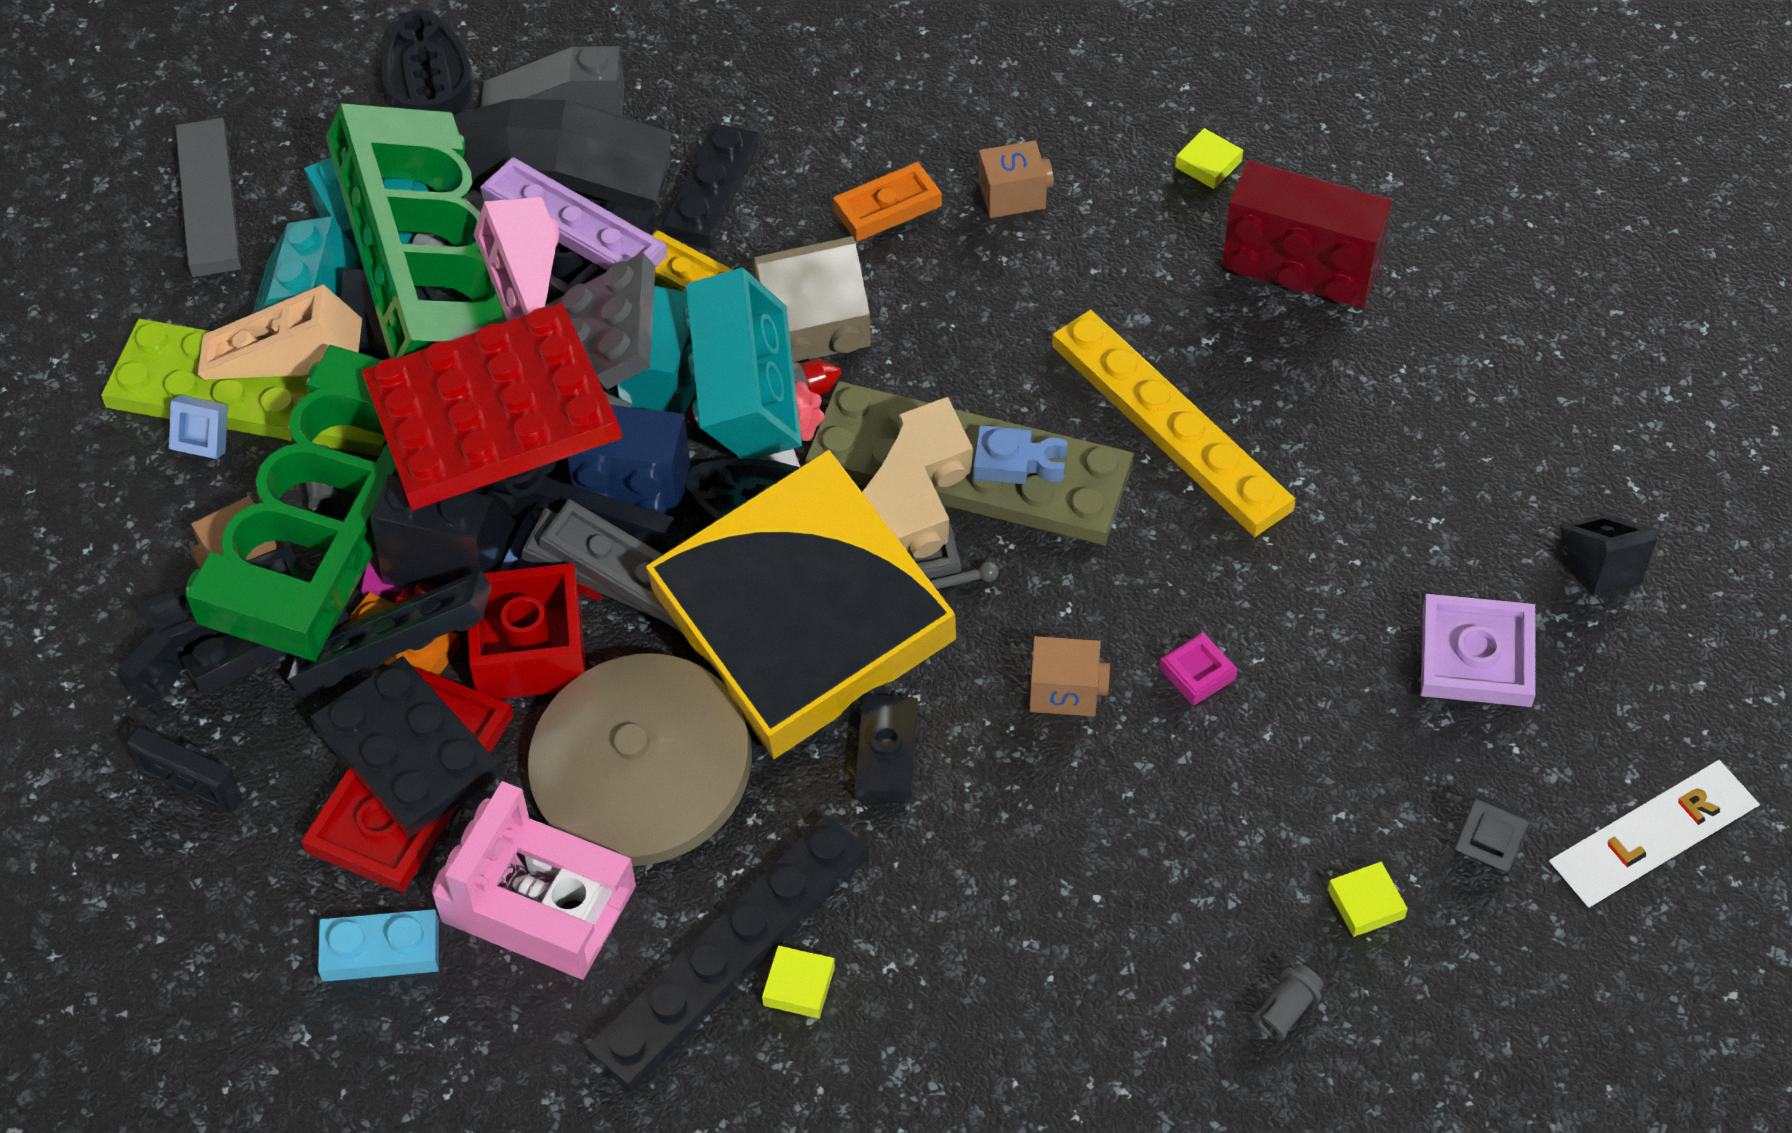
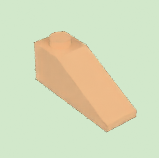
M323 284L204 334L197 374L204 380L308 375L312 365L315 362L321 361L330 344L359 352L362 318Z

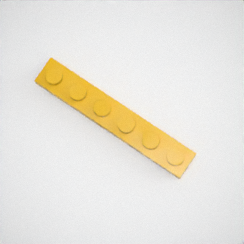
M1089 310L1053 333L1052 347L1254 537L1294 511L1296 498L1092 310Z

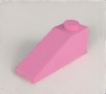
M542 197L485 201L473 235L506 319L510 321L528 315L535 309L545 307L555 248L559 241V229L555 218L549 216Z

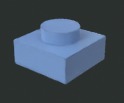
M179 395L171 400L169 449L217 459L225 454L228 405Z

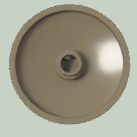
M651 653L628 655L606 661L582 673L566 685L550 702L542 714L531 740L528 758L529 782L535 802L550 827L631 858L632 866L655 864L676 858L701 845L729 819L739 804L749 779L752 764L751 738L740 707L728 693L725 684L714 674L700 665L675 656Z

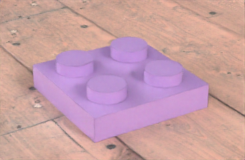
M1426 594L1423 604L1421 696L1532 707L1535 698V604Z

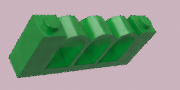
M341 103L327 132L326 141L390 358H400L427 349L434 343L450 341L477 332L487 325L507 322L473 235L481 212L471 203L464 200L472 185V176L468 165L463 159L465 141L462 134L458 133L452 112ZM382 178L408 179L423 182L437 192L385 189ZM398 231L439 235L449 240L455 247L401 244ZM414 286L456 289L467 295L473 302L418 300Z
M330 344L321 361L315 362L312 365L306 380V388L309 394L304 396L293 408L289 420L291 437L294 444L284 446L273 452L259 467L255 481L261 503L250 505L234 515L225 526L221 538L224 555L210 552L202 568L195 570L188 580L186 598L198 625L316 662L376 550L370 516L387 475L399 476L388 443L385 445L377 462H372L317 445L312 441L320 432L338 425L355 426L384 435L362 370L376 366L384 360ZM306 482L323 483L359 494L344 522L284 504L279 499L288 489ZM275 540L292 542L326 553L311 582L252 565L246 562L245 559L254 548L265 542Z

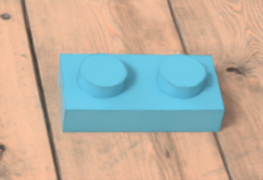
M436 910L320 919L318 972L322 982L439 972V920Z

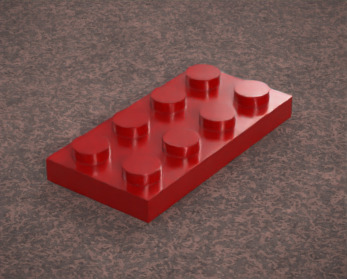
M415 666L414 669L488 752L491 753L514 716L511 704ZM348 769L301 842L305 853L404 893L457 806L411 838H408L352 771Z

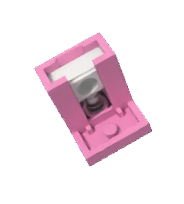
M502 781L492 798H486L479 805L474 819L467 825L463 833L461 844L452 850L446 865L439 871L433 885L432 894L441 922L584 980L633 893L636 883L631 858L530 819L523 790ZM577 900L583 902L573 909L560 908L568 901Z

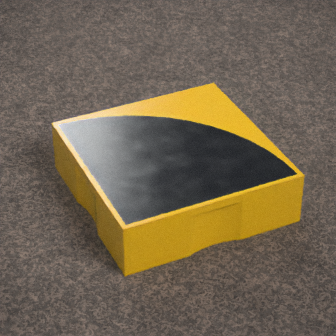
M827 450L646 566L653 593L694 650L701 654L718 672L728 689V693L740 707L745 721L773 759H776L838 718L852 702L863 694L885 683L894 681L956 640L955 613L830 450Z

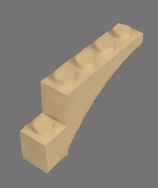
M948 397L899 414V435L882 466L862 491L910 556L915 558L928 557L948 543L949 517L934 487L955 485L967 474H970L972 469L973 447Z

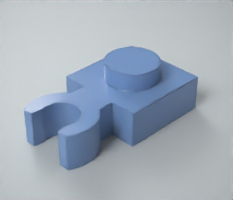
M980 425L974 463V480L1026 484L1027 473L1029 472L1037 473L1040 478L1046 481H1063L1065 463L1052 462L1048 459H1066L1068 441L1061 438H1047L1040 443H1032V430Z

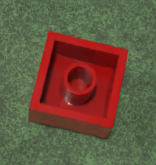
M574 563L483 573L491 583L492 589L483 619L468 629L470 669L476 691L497 699L559 693L572 680L586 672L582 607Z

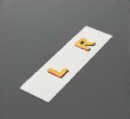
M1718 760L1550 859L1549 862L1589 908L1758 807L1760 804L1725 765Z

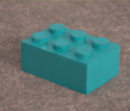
M743 267L686 284L688 304L684 306L683 313L686 326L691 332L693 351L688 355V364L691 374L696 381L697 399L693 402V414L699 428L741 459H758L802 447L787 306Z

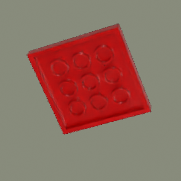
M563 303L551 307L538 308L528 315L501 324L487 325L477 332L450 341H440L432 344L427 349L400 358L386 359L376 366L362 370L412 511L623 438L618 420Z

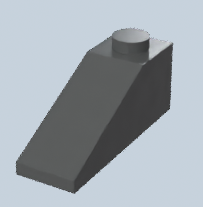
M570 47L486 80L483 84L481 107L510 99H563L622 117L625 86L620 47Z

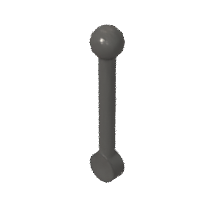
M989 561L982 563L979 569L933 579L930 582L936 589L978 579L992 582L998 577L999 569L995 563Z

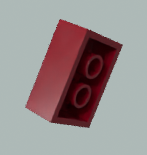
M1248 160L1229 204L1222 268L1237 272L1243 276H1251L1283 285L1289 289L1300 290L1332 299L1338 303H1346L1364 308L1381 266L1393 200Z

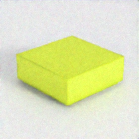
M1204 128L1176 155L1175 168L1215 189L1242 162L1243 149Z
M1382 861L1331 879L1329 882L1328 891L1353 937L1406 917L1408 908Z
M778 946L763 992V1006L820 1019L835 969L834 958Z

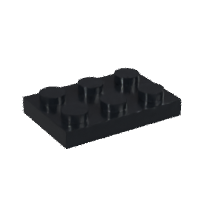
M401 656L310 716L316 731L408 838L417 834L502 775L496 759L404 656Z

